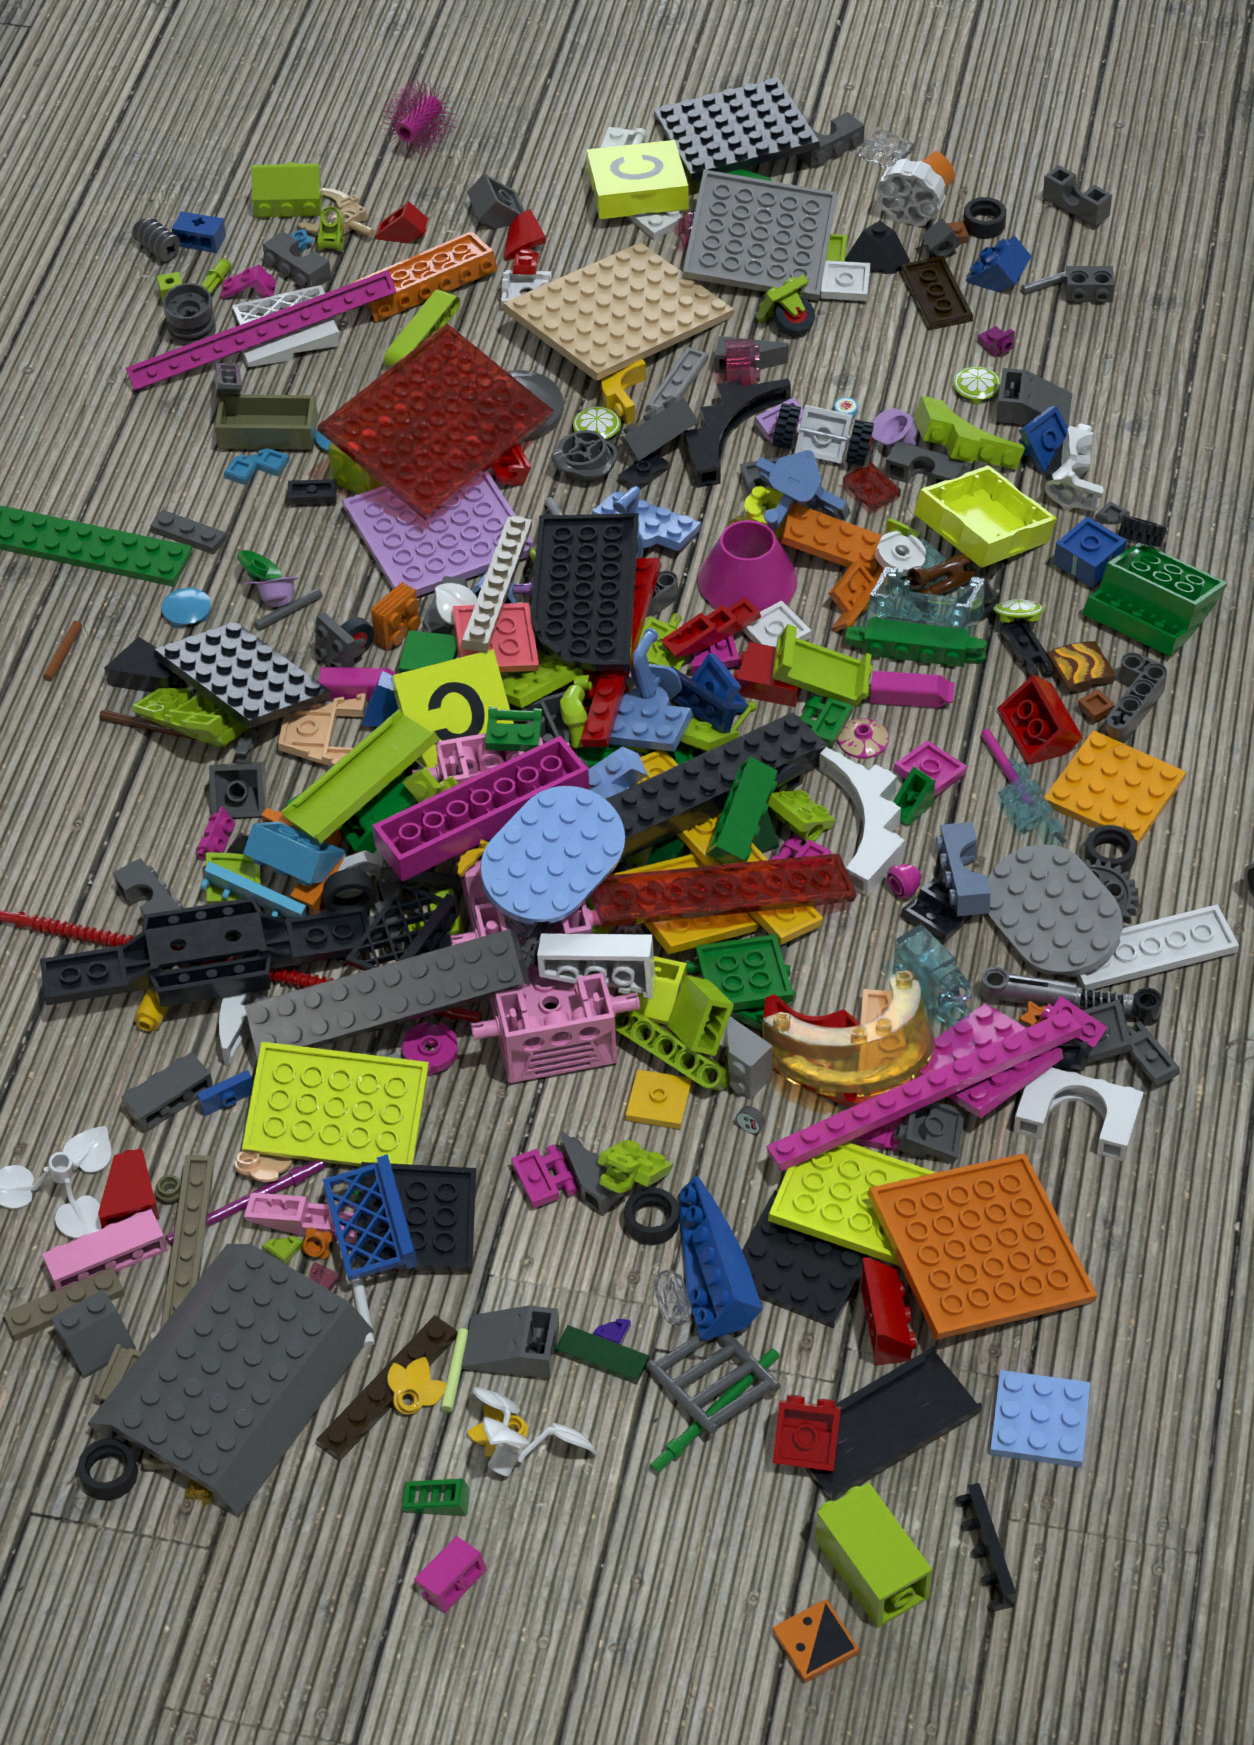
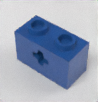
M181 211L172 227V233L180 238V247L217 253L226 237L224 218Z

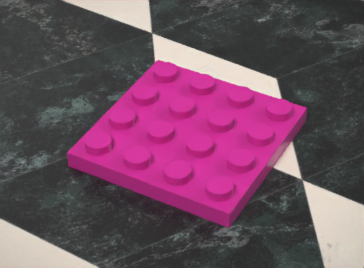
M985 1003L907 1058L908 1070L918 1078L1022 1031L1026 1027ZM1058 1047L1052 1048L947 1097L977 1117L982 1118L1062 1060V1050Z

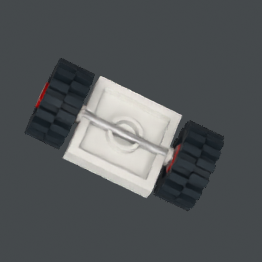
M785 403L781 404L772 446L792 450L795 436L799 434L795 453L811 450L815 458L842 464L845 447L849 444L846 462L865 466L872 442L871 437L874 423L855 419L850 438L848 434L853 415L805 405L801 424H798L801 407Z

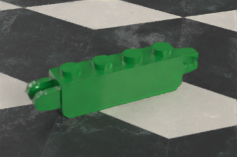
M871 617L867 620L866 627L848 626L845 639L846 645L863 648V655L868 653L873 657L964 667L965 662L977 664L983 662L986 659L985 649L987 648L986 640L978 637H969V631L965 627Z

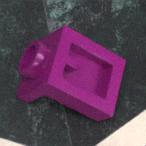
M995 326L979 334L977 342L996 358L1013 349L1015 331L1009 329L1003 332Z

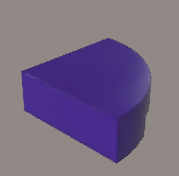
M616 1319L614 1322L605 1325L601 1324L592 1334L622 1345L631 1327V1321Z

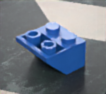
M1016 236L1008 240L1002 239L994 247H986L979 253V259L970 267L969 270L971 272L967 276L966 281L969 284L1000 292L1015 285L1032 256Z

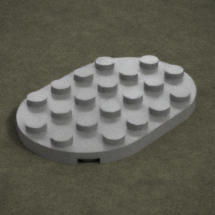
M1048 844L1022 847L1003 858L991 871L987 879L991 893L990 913L988 915L1000 933L1034 970L1051 976V974L1066 975L1067 977L1079 976L1100 967L1118 948L1121 942L1122 927H1124L1119 904L1087 865L1073 852L1063 847Z

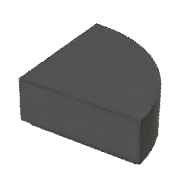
M1109 501L1095 515V521L1109 525L1119 524L1122 522L1124 515L1130 516V512Z

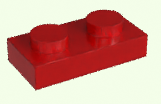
M522 249L520 252H516L513 274L536 275L539 252H534L531 249Z

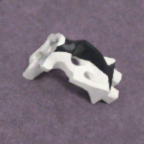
M1081 423L1077 427L1070 426L1067 428V435L1048 466L1045 477L1047 481L1045 491L1052 500L1063 507L1064 511H1069L1072 508H1081L1097 512L1099 505L1098 497L1103 496L1104 489L1103 486L1080 479L1090 469L1093 440L1092 427ZM1079 491L1086 493L1087 496L1081 495Z

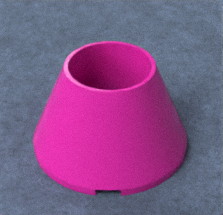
M739 521L731 524L723 531L701 565L698 573V588L701 596L704 595L709 601V606L715 610L723 604L729 608L743 597H746L761 612L780 601H783L786 605L791 601L797 589V572L777 537L768 526L757 521Z

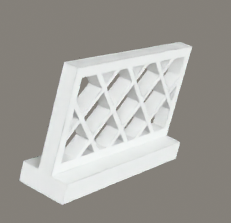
M319 285L232 305L238 324L242 325L260 318L261 316H257V313L264 314L263 316L279 311L280 308H287L313 298L309 296L322 295L325 292L322 286Z

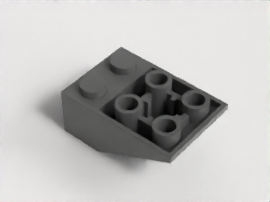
M1003 368L996 422L1027 425L1050 406H1057L1068 428L1072 393L1027 370Z
M528 1305L472 1315L462 1369L550 1379L559 1333L558 1309Z

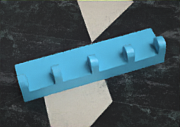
M210 861L204 870L205 878L200 888L207 890L210 883L224 889L222 898L228 900L233 893L243 899L253 897L259 906L272 911V916L278 918L279 916L287 919L306 916V905Z

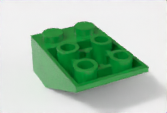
M404 771L400 777H396L382 789L379 795H375L362 807L360 812H356L340 828L356 852L367 851L375 853L377 848L375 847L372 825L419 803L403 784L408 777Z

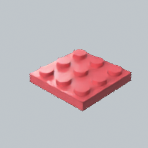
M529 603L504 604L488 649H494L500 672L538 671L539 662ZM475 605L453 606L452 609L459 658L481 652L462 649V639Z

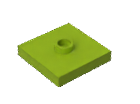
M695 717L691 719L680 742L708 752L738 738L739 731L731 729L730 733H722L710 723Z

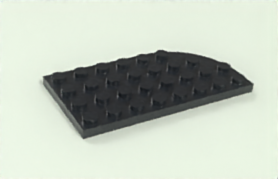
M639 513L539 515L531 618L533 630L539 643L557 660L572 667L589 671H630L640 523Z

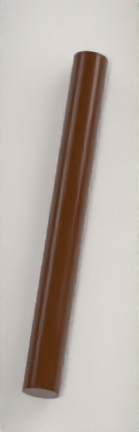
M107 710L100 711V720L196 740L172 728H166L144 718Z

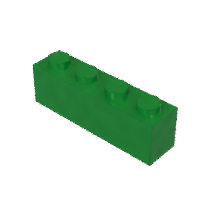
M751 756L739 765L706 855L733 869L742 862H747L752 853L750 844L760 831L759 820L765 815L769 807L766 801L777 785L775 777L778 771Z

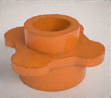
M309 1227L305 1231L306 1238L303 1241L302 1251L306 1255L319 1256L320 1259H326L330 1255L328 1248L329 1243L333 1240L332 1234L329 1231L320 1232L314 1227ZM315 1241H319L320 1245H316Z

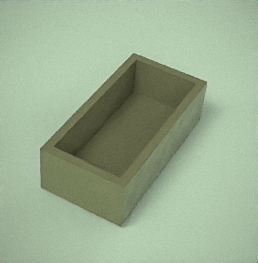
M220 394L215 423L218 448L313 450L318 420L315 395Z

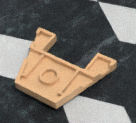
M356 694L355 699L344 700V697L334 698L332 703L316 704L284 716L278 741L279 751L333 767L353 749L330 747L336 717H363L367 702L366 694Z

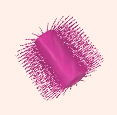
M424 83L425 96L422 90L420 91L421 88L416 92L415 87L413 93L406 92V95L400 94L403 97L401 101L395 98L397 105L392 109L394 111L393 114H395L393 116L395 117L391 121L397 123L394 124L396 126V133H393V135L398 134L397 137L403 140V146L404 141L407 142V153L409 142L414 154V141L416 147L418 146L417 149H419L418 154H420V157L421 149L419 145L422 146L423 144L425 146L426 140L431 148L432 142L439 144L435 136L437 135L438 137L439 135L440 138H443L441 135L443 130L440 126L449 127V124L443 123L446 118L443 114L456 115L451 112L447 113L448 111L443 113V106L441 104L446 103H440L441 100L431 95V83L430 95Z

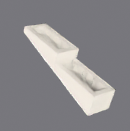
M333 317L243 350L242 354L248 367L293 360V353L338 346L339 330Z

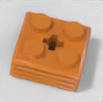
M401 582L370 609L375 644L378 643L379 646L382 645V648L386 647V650H389L394 645H399L409 630L415 631L419 627L421 619L418 614L419 601L416 597L415 588L412 589V586L408 587V584L404 585V582Z

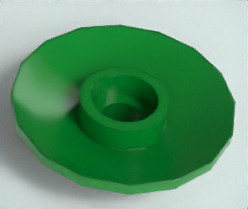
M241 550L237 554L238 561L248 571L247 575L255 581H260L261 579L269 581L282 578L280 569L266 557L249 550Z

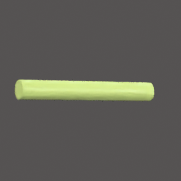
M464 1328L458 1329L441 1405V1410L444 1412L453 1411L468 1337V1330Z

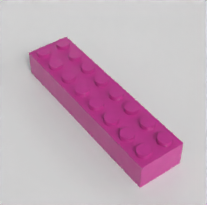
M561 736L556 737L372 825L375 847L400 880L404 881L479 845L481 840L487 841L493 838L528 800L543 790L558 786H574L590 790L589 770Z

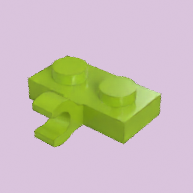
M426 767L410 775L403 782L419 803L459 784L453 776H449L438 783Z

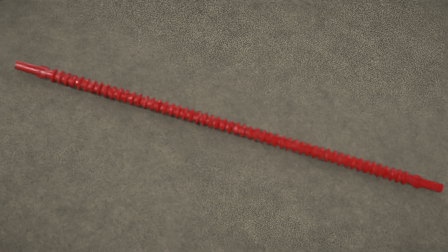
M0 910V921L15 924L17 928L30 927L32 931L38 929L40 933L45 930L46 934L52 932L56 936L59 933L60 937L67 935L69 939L74 936L75 940L81 938L83 942L89 940L91 944L96 941L97 945L103 943L106 947L111 944V947L122 946L134 938L133 935L126 937L124 933L120 936L118 932L112 934L110 930L104 933L103 929L97 931L95 927L90 930L87 925L82 928L81 924L75 926L73 922L68 925L67 921L61 923L58 919L53 922L52 918L46 920L44 916L40 917V919L38 915L30 917L21 911L16 914ZM173 945V946L171 947V949L176 950V951H179V950H182V949L185 948L184 946H181L180 948H178L177 945ZM218 960L203 961V962H202L201 964H199V965L210 964V963H216V962H222V961H218ZM281 967L274 968L272 975L275 983L281 981L285 985L289 982L290 986L297 984L298 988H301L302 985L304 988L334 980V978L327 980L325 976L320 979L319 975L312 977L311 973L304 975L302 971L297 974L296 970L289 972L288 968L282 971ZM457 1007L433 1014L434 1017L442 1015L451 1021L454 1018L475 1023L482 1020V1013Z

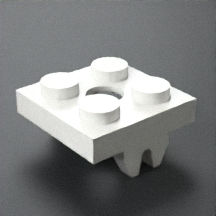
M513 270L503 272L502 308L504 302L520 296V292L523 289L534 290L550 283L552 280L551 271H537L536 275L513 274Z

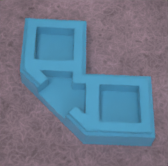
M267 448L259 450L258 454L246 457L245 454L237 456L223 472L224 478L246 485L257 470L279 476L290 461L289 455Z

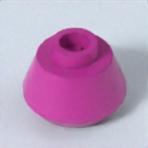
M901 864L889 868L887 882L891 890L898 897L909 899L920 886L921 873L915 866Z

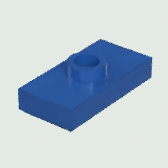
M249 1071L241 1072L197 1093L199 1107L204 1117L224 1107L232 1106L237 1101L252 1095L253 1080Z

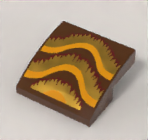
M1095 641L1068 644L1048 651L1046 654L1066 691H1088L1091 684H1113L1117 677Z

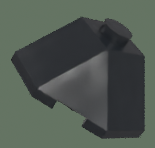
M879 220L862 231L846 256L845 262L870 263V270H884V274H894L899 271L901 264L910 263V259L896 232Z

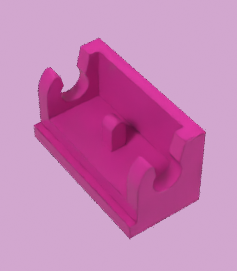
M456 1536L414 1578L416 1585L424 1590L421 1593L422 1596L445 1614L487 1571L481 1552Z

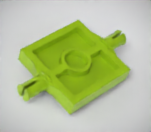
M677 613L671 615L669 623L649 616L640 637L641 640L644 631L648 628H652L658 633L657 641L651 644L646 654L649 664L673 666L680 671L687 655L675 658L661 643V640L678 629L677 627L682 617L679 615L676 621H674Z

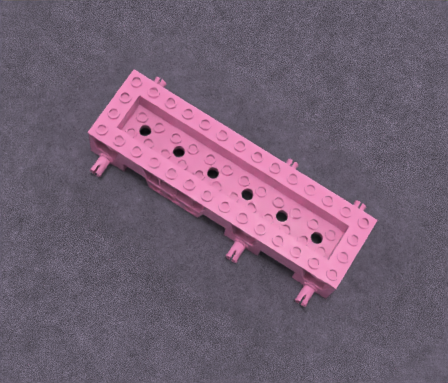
M486 733L439 741L436 744L437 764H435V767L427 769L438 783L449 776H453L460 784L526 751L486 750ZM540 737V745H542V744H543V741H542V738ZM412 770V774L419 770ZM477 845V846H475V847H473V848H470V849H468V850H466V851H469V850H472V849H478V848H479V845ZM466 851L455 856L456 864L461 860V856L466 854ZM482 856L477 858L476 863L460 877L472 932L450 935L451 944L455 945L511 929L517 932L521 947L536 922L527 924L516 921L501 913L489 901L482 887L480 871ZM584 902L570 916L555 922L549 934H592L593 926L617 923L614 906L589 910ZM533 964L527 971L530 982L529 987L496 992L495 997L488 998L493 1020L471 1023L474 1041L494 1036L498 1037L508 1083L618 1063L615 1035L616 1013L640 1010V1002L637 992L612 997L609 994L603 973L577 977V982L574 984L540 977L538 965ZM552 1002L558 1005L554 1009H546L544 1007L545 1004Z

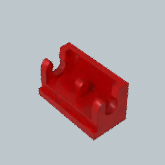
M515 436L492 438L491 440L494 444L500 443V445L496 448H485L483 454L499 483L505 485H524L532 466Z

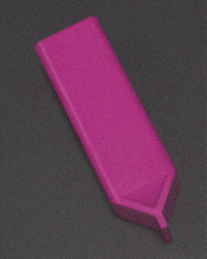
M320 667L319 683L330 690L329 700L344 697V700L355 699L356 694L363 693L366 694V699L369 701L381 671L391 675L397 673L389 668Z
M872 671L870 703L939 708L947 703H953L954 682H949L941 675Z

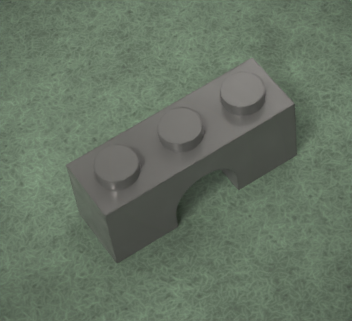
M846 112L831 120L830 135H822L812 129L819 140L820 149L795 156L812 169L864 143L865 125L852 114Z
M1060 165L1044 176L1043 198L1095 227L1110 216L1112 194L1093 185L1082 193L1076 185V174Z
M284 231L263 243V258L265 262L280 271L284 276L294 280L299 286L310 288L323 285L331 279L329 261L315 251L300 257L298 240Z
M898 441L886 459L885 477L908 483L911 477L916 474H927L931 477V485L964 475L965 461L953 459L944 454Z
M141 858L113 872L116 889L129 906L139 901H149L140 906L143 922L145 914L183 908L178 899L174 900L171 897V892L166 883L159 882L154 868L151 865L147 866Z

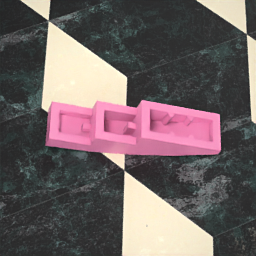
M250 1194L244 1216L245 1220L306 1236L305 1231L309 1227H314L320 1232L329 1231L333 1236L332 1241L338 1242L328 1204L308 1203L307 1197ZM340 1212L338 1216L349 1221L354 1213ZM350 1230L344 1239L345 1242L356 1243L357 1232Z

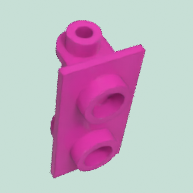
M223 806L220 807L218 813H214L208 819L209 822L204 831L207 837H202L196 848L197 857L205 860L206 853H224L236 823Z

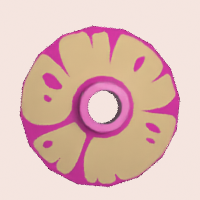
M857 718L848 721L838 737V744L841 750L847 755L858 759H869L880 755L885 751L889 742V734L886 728L878 721L869 718Z

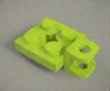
M623 1140L600 1153L597 1163L607 1167V1170L601 1176L599 1184L617 1193H624L632 1189L634 1181L648 1187L669 1175L674 1163L665 1160V1156L660 1153L648 1152L640 1148V1144L635 1141Z

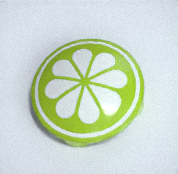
M973 366L965 368L956 374L953 388L960 395L968 398L972 404L977 405L999 393L1001 380L994 371L985 367Z
M589 407L580 411L575 416L573 430L574 432L581 430L595 431L600 433L606 440L621 430V420L616 412L609 408Z
M1013 599L996 604L993 607V611L999 615V620L1002 622H1012L1015 618H1025L1026 621L1040 620V614L1044 611V607L1030 600Z

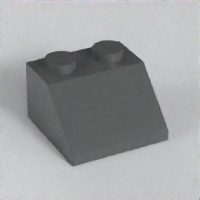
M485 173L467 191L470 205L474 208L477 215L476 219L484 226L489 225L494 229L510 226L513 219L525 211L515 190Z
M103 1289L51 1318L57 1339L84 1379L108 1365L117 1344L128 1350L129 1348L136 1350L117 1309Z

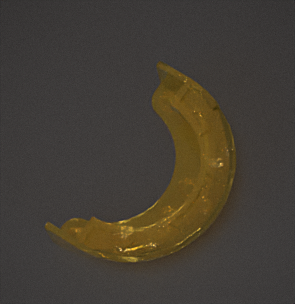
M910 969L892 975L889 980L893 996L891 1004L882 1015L862 1025L847 1028L820 1027L801 1021L793 1015L784 1012L762 1018L763 1039L773 1046L772 1065L785 1078L798 1086L806 1084L816 1088V1093L839 1097L840 1092L857 1093V1097L878 1095L917 1078L919 1071L925 1065H929L934 1053L935 1042L933 1029L917 978Z

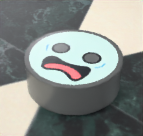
M744 1106L736 1115L738 1125L750 1134L759 1133L765 1125L763 1114L754 1107Z

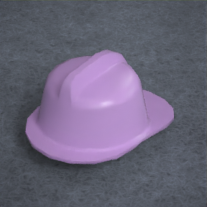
M892 408L881 412L873 420L872 437L875 440L891 448L898 441L916 445L914 438L916 437L917 429L910 414Z
M286 577L269 581H245L243 583H255L261 599L271 607H279L291 602V598L294 595V581L299 578Z

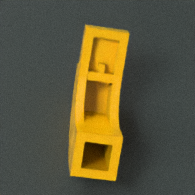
M643 359L601 379L603 407L615 411L626 425L635 422V404L626 394L625 390L646 380V363Z

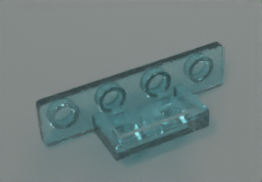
M1011 757L1008 760L1019 778L997 793L1017 827L1023 834H1026L1045 820L1053 835L1064 844L1067 841L1063 834L1066 829L1057 817L1053 818L1051 813L1054 812V809L1048 800L1041 798L1040 794L1043 793L1041 787L1035 780L1031 781L1029 775L1032 773L1025 762L1019 763L1014 757Z

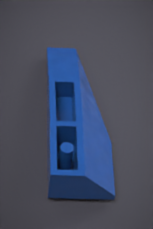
M694 1176L678 1194L687 1297L700 1339L707 1340L746 1329L763 1308L749 1266L736 1237L701 1179Z

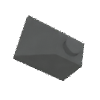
M265 761L209 766L212 815L218 813L220 807L223 806L231 818L261 816L266 804Z

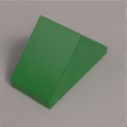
M914 766L893 801L897 806L901 807L900 821L909 826L934 805L936 780Z

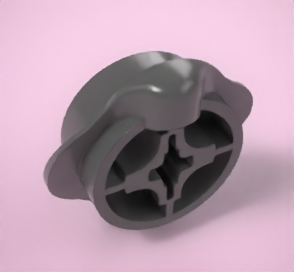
M581 430L563 437L551 454L553 465L557 469L564 471L570 479L579 482L592 481L606 475L618 457L616 447L611 442L606 441L600 433L591 430Z

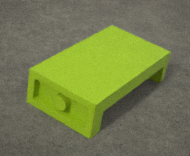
M790 624L786 625L777 637L772 678L853 705L854 707H857L863 699H867L871 690V685L868 684L869 677L873 670V665L870 664L871 654L866 653L862 659L847 656L797 638V627Z

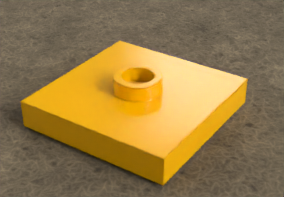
M637 1069L625 1115L626 1121L681 1129L692 1087V1079Z

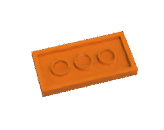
M792 503L785 516L780 543L848 568L853 562L860 560L871 576H873L877 567V559L874 553L880 542L881 534Z

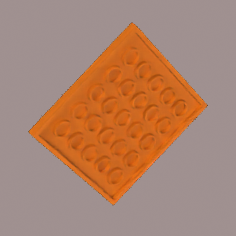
M1026 1153L874 1186L868 1190L867 1195L935 1340L1095 1302L1098 1296Z

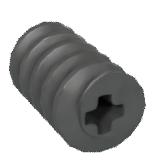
M155 218L141 219L134 224L132 229L133 238L163 262L171 260L180 247V238Z

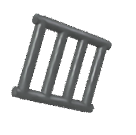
M730 1333L717 1337L725 1345L724 1347L674 1380L664 1370L713 1338L703 1340L697 1334L658 1361L650 1360L645 1365L653 1377L709 1434H714L718 1430L719 1424L770 1390L777 1392L781 1387L780 1383ZM732 1355H735L743 1363L692 1398L682 1389ZM750 1373H753L761 1381L711 1416H708L700 1408V1406Z

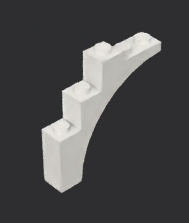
M826 747L820 753L819 770L835 780L848 793L856 805L863 823V839L856 855L846 867L845 885L868 897L887 876L889 868L897 865L904 857L905 840L898 834L893 833L900 825L901 807L889 801L896 793L897 776L876 764L870 770H867L861 764H856L845 758L841 753L834 752Z

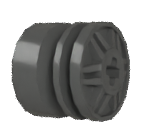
M183 283L167 291L163 297V309L168 333L172 340L185 346L214 335L216 332V320L213 312L211 295L205 287L195 283Z

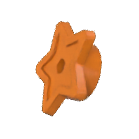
M1029 1001L1027 1003V1013L1020 1016L1019 1021L1025 1023L1027 1028L1044 1021L1041 1018L1039 1020L1035 1019V1016L1040 1017L1047 1006L1038 1007L1032 1001Z

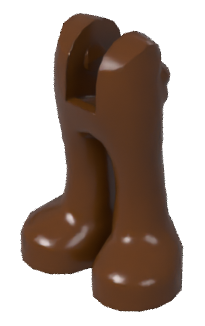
M959 554L927 569L921 566L909 569L907 581L912 589H920L934 579L947 575L944 580L914 592L913 598L917 605L923 611L930 612L936 608L938 596L960 587L977 576L975 568L964 571L962 565L972 560L965 554Z

